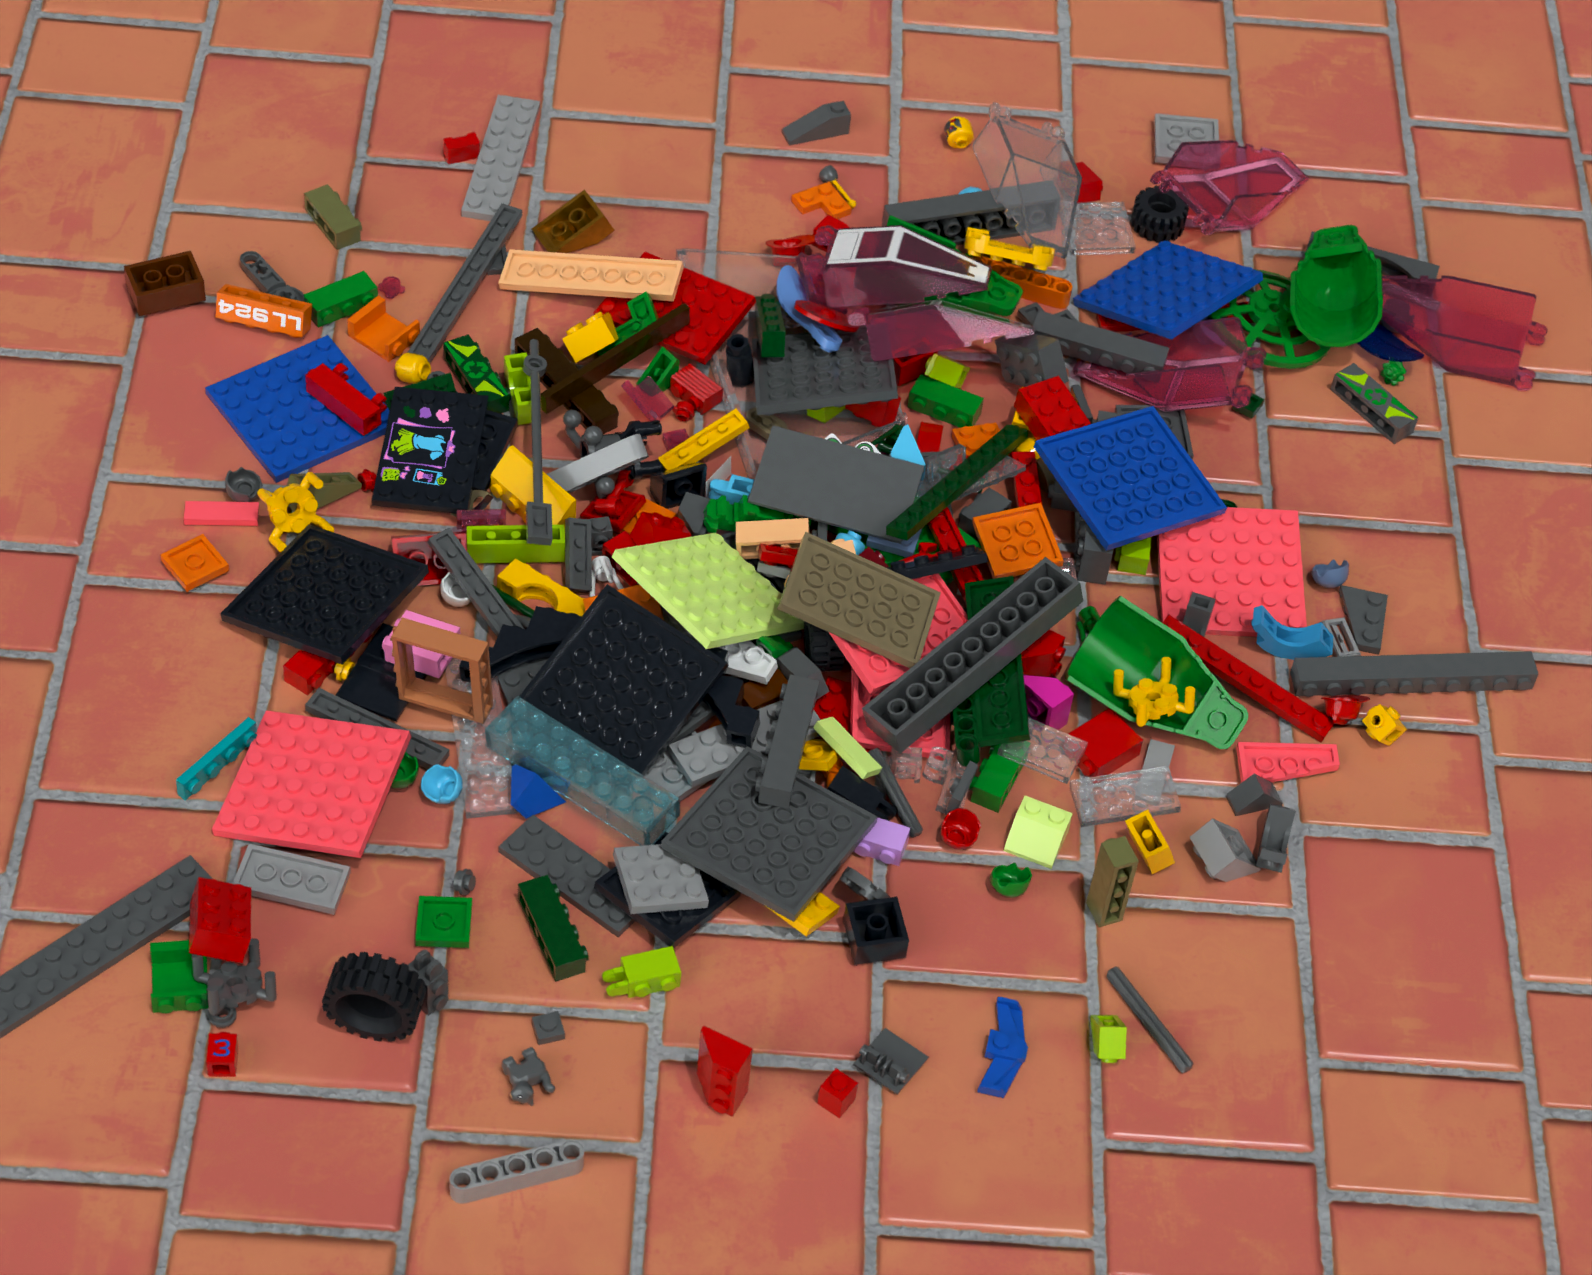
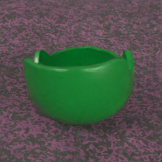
M405 751L391 788L404 789L413 784L419 770L416 756L411 757Z
M1016 863L1008 866L999 865L994 867L990 876V883L999 894L1007 898H1015L1026 892L1032 879V873L1028 867L1024 868V870L1019 869Z

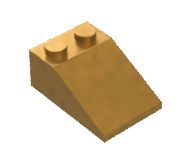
M584 189L533 227L532 231L548 252L570 253L599 243L615 231V229Z

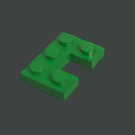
M647 291L627 302L633 319L615 328L619 339L598 350L599 356L659 319L651 296Z

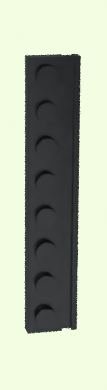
M966 545L961 547V551L952 552V550H944L938 552V556L929 558L928 555L918 556L914 558L913 562L896 561L890 563L891 567L886 568L907 578L915 579L986 563L988 560L986 552L975 545Z

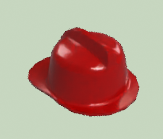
M800 235L786 239L768 240L765 244L771 247L773 263L775 265H793L803 257L805 246L816 242L818 236Z
M1361 695L1321 697L1325 701L1326 715L1333 718L1334 724L1340 725L1347 724L1349 720L1357 719L1362 703L1370 700L1369 697Z

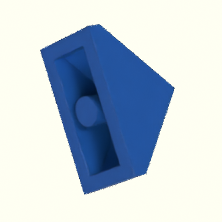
M519 765L512 766L511 805L525 819L566 802L537 773Z

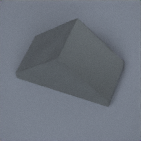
M1255 773L1226 795L1235 816L1266 810L1269 808L1270 803L1280 806L1283 804L1273 783Z

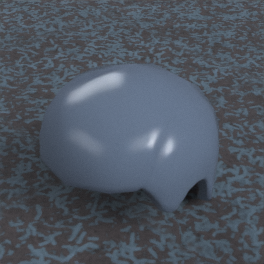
M1332 560L1328 565H1315L1311 571L1312 578L1315 583L1322 587H1339L1348 578L1349 563L1347 560H1344L1342 565H1338L1335 560Z

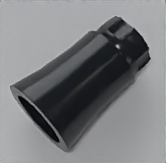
M742 334L733 335L727 340L725 378L731 385L747 386L754 382L751 346L748 338H745Z

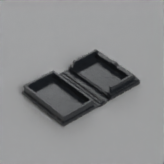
M382 623L358 659L355 667L336 693V696L374 714L397 721L409 702L399 699L398 687L396 686L397 677L394 672L395 664L385 661L382 642L385 636L392 632L393 626ZM415 671L416 678L425 680L428 676L427 674Z

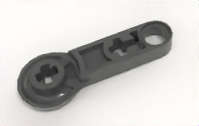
M247 251L240 256L241 269L263 293L304 302L303 292L286 285V282L260 254L254 251ZM249 260H254V261H256L255 263H252V264H247V263H245L246 261H249Z

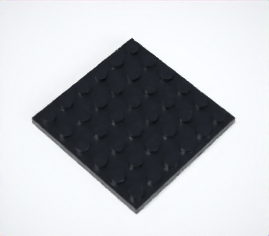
M308 524L220 615L224 622L343 665L429 573L428 565Z
M607 584L515 702L549 727L638 785L729 665L724 659Z

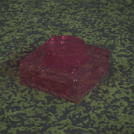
M684 428L663 433L662 440L667 451H670L687 440L689 436Z

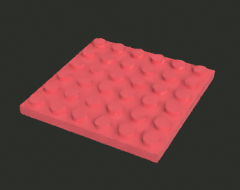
M1227 507L1225 514L1157 535L1162 623L1168 615L1183 623L1192 592L1216 599L1205 635L1257 637L1251 621L1254 608L1261 605L1265 607L1277 622L1284 626L1292 628L1307 627L1298 511Z
M266 710L257 729V737L251 742L212 827L213 835L361 858L410 742V731Z

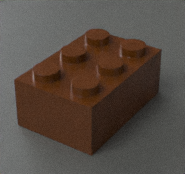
M191 250L124 266L126 287L138 316L206 301L204 280Z

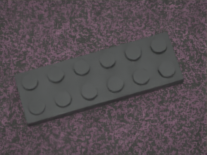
M535 815L527 819L499 845L500 854L534 878L548 875L551 883H556L560 896L616 937L619 938L635 922L632 917L594 889L595 881L611 869Z

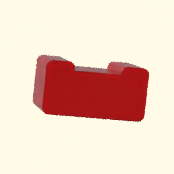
M475 132L468 133L467 136L443 139V150L447 163L453 164L478 158L480 141Z

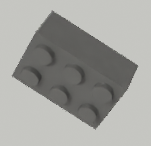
M1014 329L995 340L996 353L1000 360L1002 376L1005 382L1026 387L1059 376L1063 383L1069 381L1059 339Z

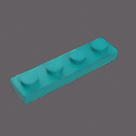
M248 717L176 779L178 796L187 800L192 794L198 793L208 780L215 778L223 767L229 762H233L239 753L246 747H249L251 742L257 737L256 722Z

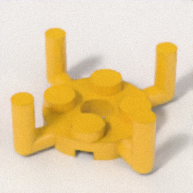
M307 472L300 484L292 483L289 486L276 489L273 493L263 488L257 492V495L267 504L270 520L275 525L274 530L269 536V542L279 552H282L287 547L280 539L283 532L301 533L310 523L334 532V527L330 523L316 515L318 503L308 489L311 484L316 489L322 488L323 481L313 472ZM297 503L296 510L292 513H287L288 505Z
M1163 657L1161 660V678L1159 682L1144 678L1139 680V684L1131 690L1123 688L1124 671L1121 669L1114 671L1113 694L1116 697L1128 699V705L1133 708V713L1136 714V724L1139 727L1145 726L1148 719H1160V715L1168 714L1169 717L1176 711L1186 714L1194 712L1195 688L1192 686L1185 688V702L1183 703L1179 702L1177 687L1169 684L1171 679L1170 657Z

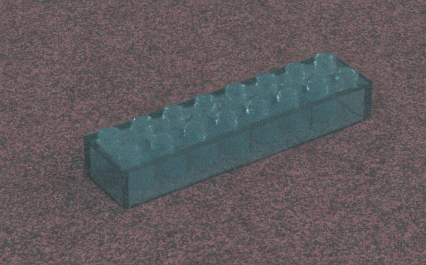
M519 696L485 728L486 745L489 749L514 765H519L537 773L553 790L640 846L653 845L680 816V799Z

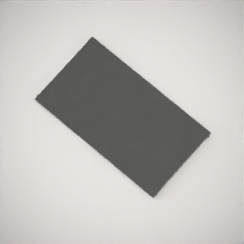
M773 425L770 429V435L750 496H748V503L901 544L903 539L886 535V526L914 503L922 473L924 472V466Z

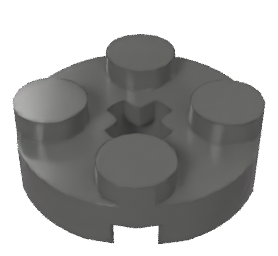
M849 866L840 877V880L849 886L852 891L859 896H864L868 900L890 898L881 888L877 889L872 884L873 882Z

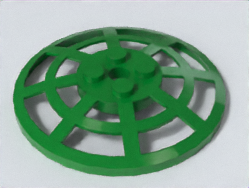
M1257 270L1263 273V281L1258 283L1262 290L1256 292L1247 290L1241 295L1250 298L1247 305L1237 306L1235 298L1229 302L1228 308L1216 310L1208 315L1213 329L1224 342L1240 354L1264 365L1288 369L1311 366L1322 360L1331 348L1316 343L1320 347L1318 351L1309 355L1295 357L1293 345L1303 344L1309 341V339L1304 334L1295 338L1290 337L1289 332L1296 328L1290 308L1291 279L1273 272ZM1268 284L1277 285L1286 290L1282 293L1271 289ZM1241 313H1248L1256 325L1253 327L1244 319ZM1233 315L1239 325L1249 332L1244 341L1236 337L1226 327L1220 317ZM1265 329L1273 333H1280L1281 338L1268 335L1262 331ZM1259 338L1272 344L1284 345L1286 357L1263 352L1252 347V344Z

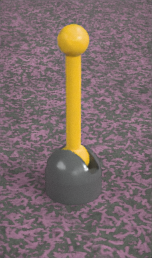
M832 165L824 167L819 173L821 180L824 183L830 182L834 184L846 199L848 205L854 208L856 201L851 200L837 182L838 173Z

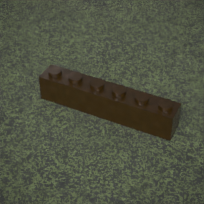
M538 327L515 338V354L527 353V355H530V340L537 339L539 341V356L547 361L546 372L540 377V382L547 389L578 370L575 363L570 362L565 357L563 351L557 348L551 342L549 336L543 334ZM593 385L562 404L568 411L576 410L580 413L582 420L580 424L585 429L590 426H598L602 433L605 434L618 427L619 412L617 407L611 404L605 398L602 391L597 390Z

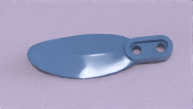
M790 265L783 266L776 282V292L780 305L792 319L811 333L812 338L820 344L822 350L830 353L838 351L842 339L832 327L812 320L794 308L797 300L814 302L797 271Z

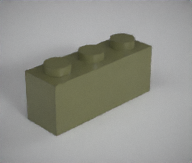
M328 184L304 193L305 210L336 250L361 241V222L358 218H354L349 207L342 203L338 193L334 192Z

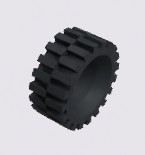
M360 952L359 956L355 953H350L347 958L342 956L334 964L322 999L323 1011H328L326 1016L330 1020L336 1019L335 1025L340 1028L343 1026L347 1027L346 1032L360 1033V1037L364 1039L371 1036L374 1037V1041H382V1038H386L388 1042L395 1041L396 1037L402 1040L406 1038V1035L410 1036L416 1027L427 992L426 987H424L425 982L423 979H418L419 974L415 970L408 971L409 966L402 963L399 965L395 963V958L383 959L382 954L374 953L373 957L369 956L367 952Z

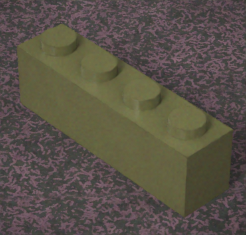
M1126 836L1107 839L1100 846L1086 901L1098 927L1120 922L1124 917L1139 862Z

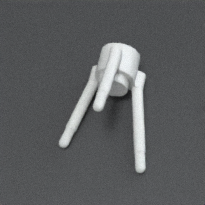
M598 556L593 559L592 591H590V597L595 596L596 579L602 582L609 581V583L614 581L618 590L624 589L607 556Z

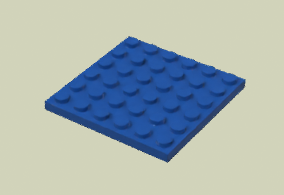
M1162 241L1149 251H1145L1138 258L1129 261L1122 268L1113 271L1106 278L1099 280L1090 288L1083 290L1073 298V302L1076 307L1168 339H1173L1263 281V273L1251 267H1245L1235 262L1204 254L1201 251H1195L1169 241Z
M328 335L205 387L206 395L275 483L289 478L290 474H298L385 435L390 413L388 407L381 413V425L363 436L306 391L305 375L311 369H315L323 363L333 371L336 365L343 363L348 367V370L344 373L349 376L346 381L370 400L377 394Z
M1154 406L1036 440L1033 446L1106 551L1225 514L1227 509Z

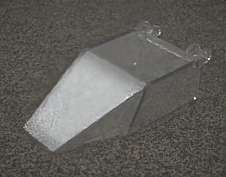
M993 102L988 111L990 120L972 146L992 196L997 204L1002 203L1007 209L1004 212L1005 215L1015 220L1017 223L1015 228L1029 247L1033 248V245L1036 244L1055 248L1054 255L1065 259L1068 254L1082 176L1064 139L1065 131L1060 126L1053 128L1049 122L1044 123L1041 128L1042 130L1013 120L1011 119L1012 112L1009 107L1004 106L1001 108L998 103Z

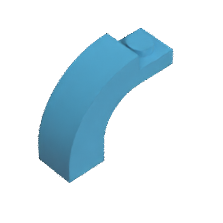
M1263 605L1254 608L1251 624L1257 633V644L1266 652L1294 660V658L1327 657L1332 655L1333 635L1322 622L1303 628L1287 627L1277 622Z

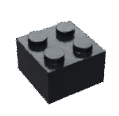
M898 897L846 903L843 923L854 965L906 958L909 938Z

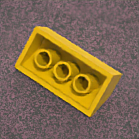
M512 445L507 449L491 474L490 490L512 512H516L525 523L527 501L534 502L533 462ZM543 472V503L552 504V525H564L565 528V519L569 517L576 518V499Z

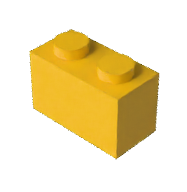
M1148 809L1125 820L1130 836L1152 874L1175 863L1170 847Z

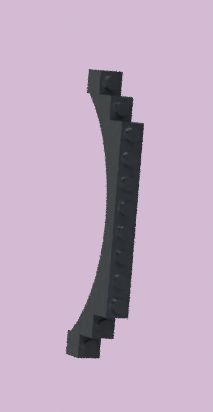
M536 606L527 630L519 626L503 624L494 647H489L491 679L524 663L550 657L582 616L575 613L556 611L549 607ZM720 647L708 649L728 662V650ZM462 660L459 665L461 681L471 683L469 662ZM726 669L704 697L703 701L711 708L726 732L727 744L752 748L760 726V712L749 706H740L744 696V680L734 676H725Z

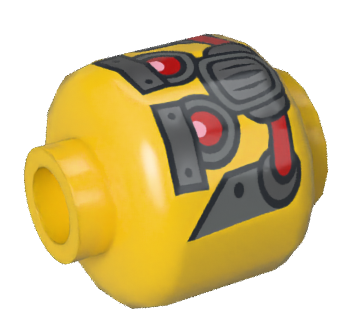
M953 117L944 127L947 143L953 148H965L974 139L972 125L964 117Z

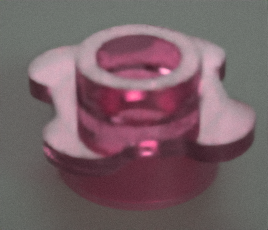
M389 276L378 285V290L383 291L386 298L393 299L399 293H404L405 287L401 285L397 277Z

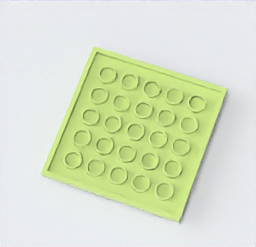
M717 533L615 549L612 558L706 649L754 640L761 636L768 637L804 629L803 620L777 609L782 593L778 592L768 579L761 576L752 564L745 561L739 555V552L728 545L724 538Z

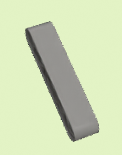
M635 434L554 470L547 475L565 491L571 493L598 481L601 477H607L648 458L649 455L641 435Z
M571 1139L459 1167L450 1175V1196L455 1202L463 1204L574 1176L580 1173L584 1167V1147L579 1141ZM568 1156H575V1157H577V1158H575V1159H568V1158H566V1157H568ZM541 1163H548V1164H550V1165H548V1166H541V1165H539V1164H541ZM513 1170H521V1171H523V1172L514 1173V1172H512V1171H513ZM486 1177H494L495 1179H493V1180H486V1179H484V1178H486ZM459 1184H467L468 1186H466V1187H458L457 1185H459Z

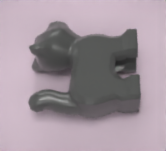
M530 1047L522 1051L521 1054L525 1058L520 1064H517L514 1058L510 1056L502 1060L501 1067L504 1074L509 1076L510 1083L513 1086L510 1092L511 1099L533 1106L534 1091L531 1085L542 1082L544 1089L549 1093L555 1091V1086L551 1083V1078L544 1062L537 1057L534 1048Z

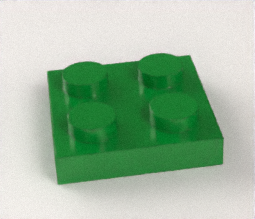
M419 896L415 946L469 948L472 898Z

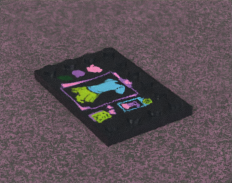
M395 387L372 496V506L454 514L469 512L489 403L488 395Z

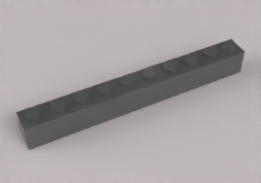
M1532 651L1294 658L1290 675L1295 696L1311 697L1317 695H1382L1386 693L1533 689L1538 677V671Z

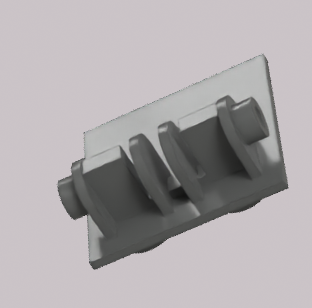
M884 1028L869 1046L866 1044L862 1046L859 1051L861 1056L853 1065L898 1095L929 1057Z

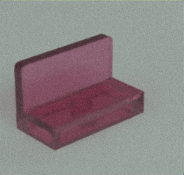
M650 376L636 387L629 380L621 385L650 421L661 420L674 408L672 402Z

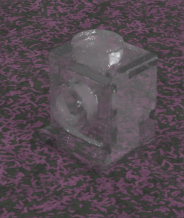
M891 747L890 756H886L885 760L894 777L914 779V783H919L922 770V748L908 747L900 754Z

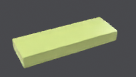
M833 716L816 722L813 727L814 730L862 779L880 773L882 767Z

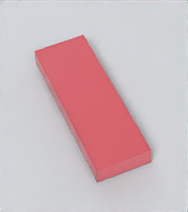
M185 501L184 525L258 526L259 502Z

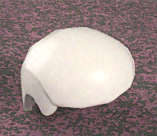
M448 572L442 578L440 584L442 598L446 603L454 607H462L471 603L450 572Z

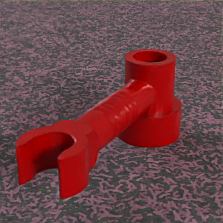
M621 470L619 472L615 488L606 499H596L595 511L597 513H608L610 516H620L623 513L624 502L619 496L625 488L631 486L634 482V479H628L630 470Z

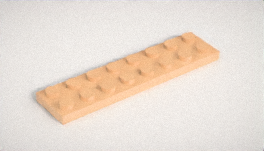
M509 250L498 284L500 289L633 299L647 291L652 300L674 301L684 265L683 261Z

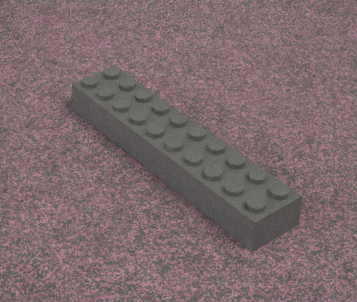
M1048 558L1042 559L866 704L862 711L867 727L901 754L1083 602L1080 582Z

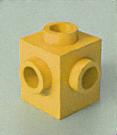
M1381 704L1374 706L1362 720L1367 726L1365 730L1372 739L1388 746L1407 730L1399 720L1401 715L1392 706L1389 708Z

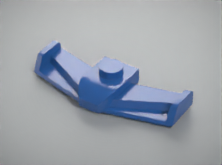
M997 997L998 1031L990 1029L985 1058L994 1060L980 1083L977 1092L1004 1098L1022 1063L1026 1060L1028 1046L1025 1042L1021 1005L1017 1000Z

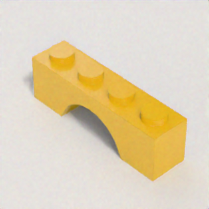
M516 558L497 576V588L520 602L527 599H538L549 603L556 611L575 613L579 616L586 612L583 602L585 598H581L571 592L569 588L561 586L551 580L549 576L539 573L527 563H523Z

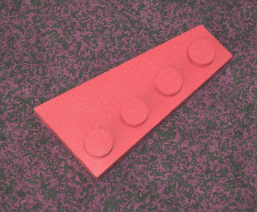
M1238 742L1236 747L1241 783L1254 773L1272 783L1337 771L1340 765L1337 744Z

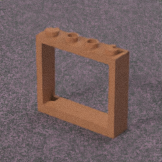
M402 617L399 624L392 628L393 634L390 638L393 644L392 657L395 660L394 672L397 677L396 686L398 687L399 699L484 724L493 707L488 642ZM412 646L469 662L472 694L416 678Z

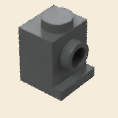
M609 516L587 519L591 520L592 556L602 555L603 544L613 537Z

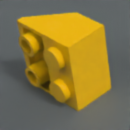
M600 311L585 320L586 325L583 326L580 322L566 331L567 336L562 338L575 363L619 339L609 312L603 315Z

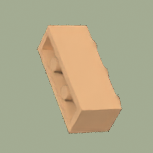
M808 518L736 522V549L743 559H759L758 549L760 543L799 549L805 532L810 533Z

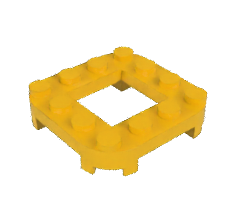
M972 227L967 228L964 248L968 249L969 255L981 257V253L990 255V259L996 261H1003V258L1012 259V264L1025 266V263H1031L1035 269L1047 271V267H1052L1056 250L1053 244L1042 243L1033 239L1030 248L991 240L989 230Z

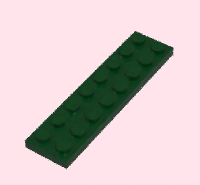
M1008 576L965 583L968 620L1015 583L1014 577ZM1021 653L974 692L980 747L1030 740Z

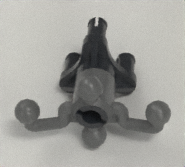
M569 410L563 416L566 433L580 450L581 458L635 434H640L643 440L647 439V436H658L662 433V425L659 420L649 422L637 420L630 421L624 432L603 435L602 430L598 426H590L580 437L575 430L582 421L580 413L576 410ZM659 460L638 462L624 468V470L631 471L629 474L631 479H641L642 476L661 472L662 466ZM604 476L594 482L598 498L605 499L615 488L614 481L610 477Z

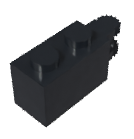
M844 766L840 768L827 787L829 791L876 815L878 818L890 821L888 818L895 817L897 809L883 799L884 793Z

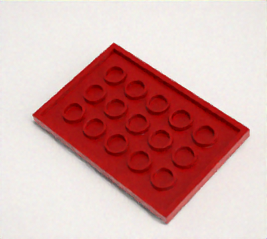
M644 252L640 257L644 259L665 260L647 252ZM684 268L674 301H652L658 318L685 303L690 307V323L657 345L706 365L755 305V296ZM606 297L593 313L595 315L601 311L604 315L609 312L614 326L617 328L633 319L627 304L633 298Z

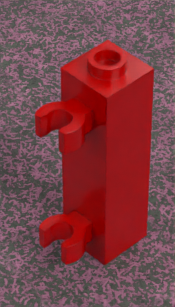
M323 363L315 369H311L305 375L306 391L363 436L381 425V413L387 409V406L383 403L387 400L384 395L378 393L370 400L346 381L349 376L344 373L348 370V367L343 363L336 365L333 371Z

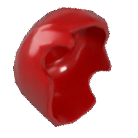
M956 808L946 815L941 824L942 840L953 849L965 850L973 846L978 839L981 823L976 814L970 810Z

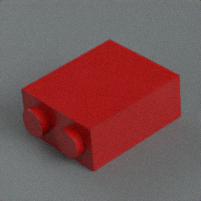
M1108 708L1066 734L1062 751L1069 760H1072L1081 769L1085 776H1088L1096 783L1139 756L1143 739L1114 711Z

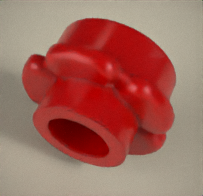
M679 401L673 407L675 417L679 421L687 422L695 416V408L688 402Z
M364 469L362 473L357 475V479L362 483L361 490L364 492L371 490L373 492L376 474Z

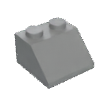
M1212 818L1190 836L1194 844V852L1199 858L1203 859L1206 864L1204 867L1205 871L1213 879L1217 878L1228 882L1261 870V867L1256 866V859L1238 829Z

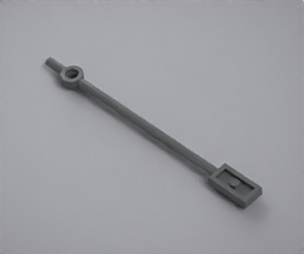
M532 339L529 342L530 355L525 357L522 367L524 373L530 376L534 498V502L527 501L526 542L551 546L553 539L552 504L543 503L540 377L546 372L547 361L539 356V341Z

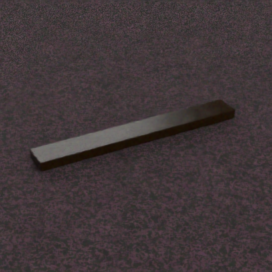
M685 303L681 304L540 394L541 410L548 414L690 323V307Z

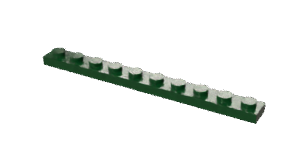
M1006 425L886 526V535L908 541L1028 438V430L1019 428L1017 425Z

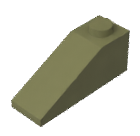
M350 472L314 473L323 481V487L316 489L311 484L308 490L315 497L318 503L317 509L360 489L362 483ZM306 473L290 474L287 486L292 483L300 484ZM297 503L289 504L293 511L296 510Z

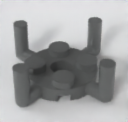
M253 938L250 940L248 946L249 963L246 966L237 965L234 962H226L221 965V969L213 974L204 972L203 956L192 954L193 977L195 981L207 984L208 1005L211 1015H218L224 1007H238V1003L247 1001L248 1005L257 999L269 1002L276 1000V976L274 972L268 971L264 974L265 989L262 988L261 971L258 969L261 964L258 939Z

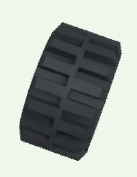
M1154 186V188L1148 187L1145 190H1141L1135 198L1131 225L1136 233H1140L1139 236L1145 237L1149 241L1154 240L1160 243L1161 241L1170 242V239L1176 240L1178 236L1182 235L1189 210L1188 202L1181 193H1176L1174 189H1168V187L1164 186L1163 188L1159 186Z
M804 621L805 655L821 672L841 671L845 663V656L829 632Z

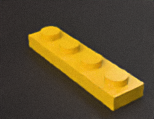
M735 408L660 456L658 460L665 471L682 465L696 463L749 429V424Z

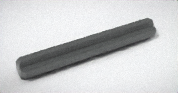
M878 748L870 750L868 753L882 767L877 777L892 805L897 809V814L903 825L910 827L909 836L912 838L922 834L923 828L884 756Z

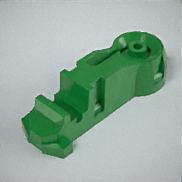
M743 495L738 503L734 502L733 505L726 501V496L710 499L703 511V522L709 533H716L718 529L736 532V522L803 518L748 503L747 495ZM808 519V520H809V530H811V520Z

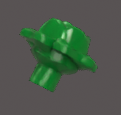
M1392 358L1388 363L1382 365L1384 370L1381 371V375L1384 377L1385 384L1396 386L1398 382L1404 381L1403 375L1406 373V369L1403 367L1401 360L1396 361V359Z

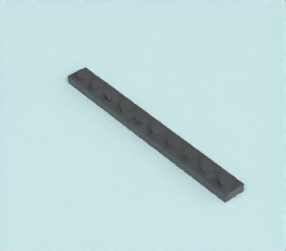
M503 203L500 205L407 353L423 355L431 363L521 219L522 209Z

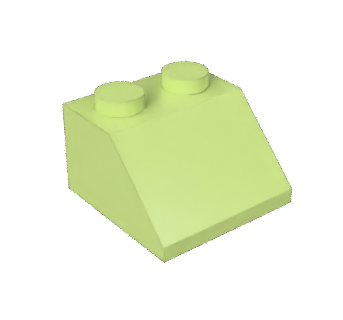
M1024 796L1013 821L1004 851L1052 869L1068 834L1073 813Z

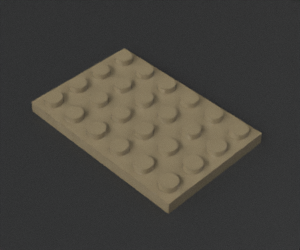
M805 532L777 609L911 668L920 661L941 592Z

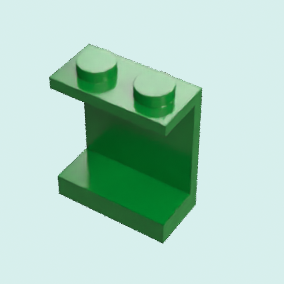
M189 940L150 943L152 961L151 1003L153 1013L160 1012L166 1014L173 1011L209 1009L207 984L197 982L193 977ZM203 956L204 972L208 973L207 957Z

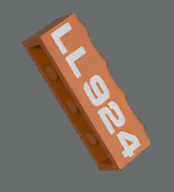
M225 284L217 292L216 318L224 319L225 322H238L250 328H264L269 332H281L293 338L303 337L311 329V303Z

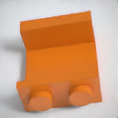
M379 295L347 319L348 336L388 362L396 356H400L406 348L414 343L420 333V321L416 319L408 326L386 313V300Z

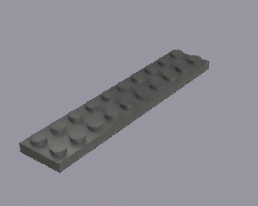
M190 855L1 975L0 1038L189 917L190 901L198 877L213 878Z

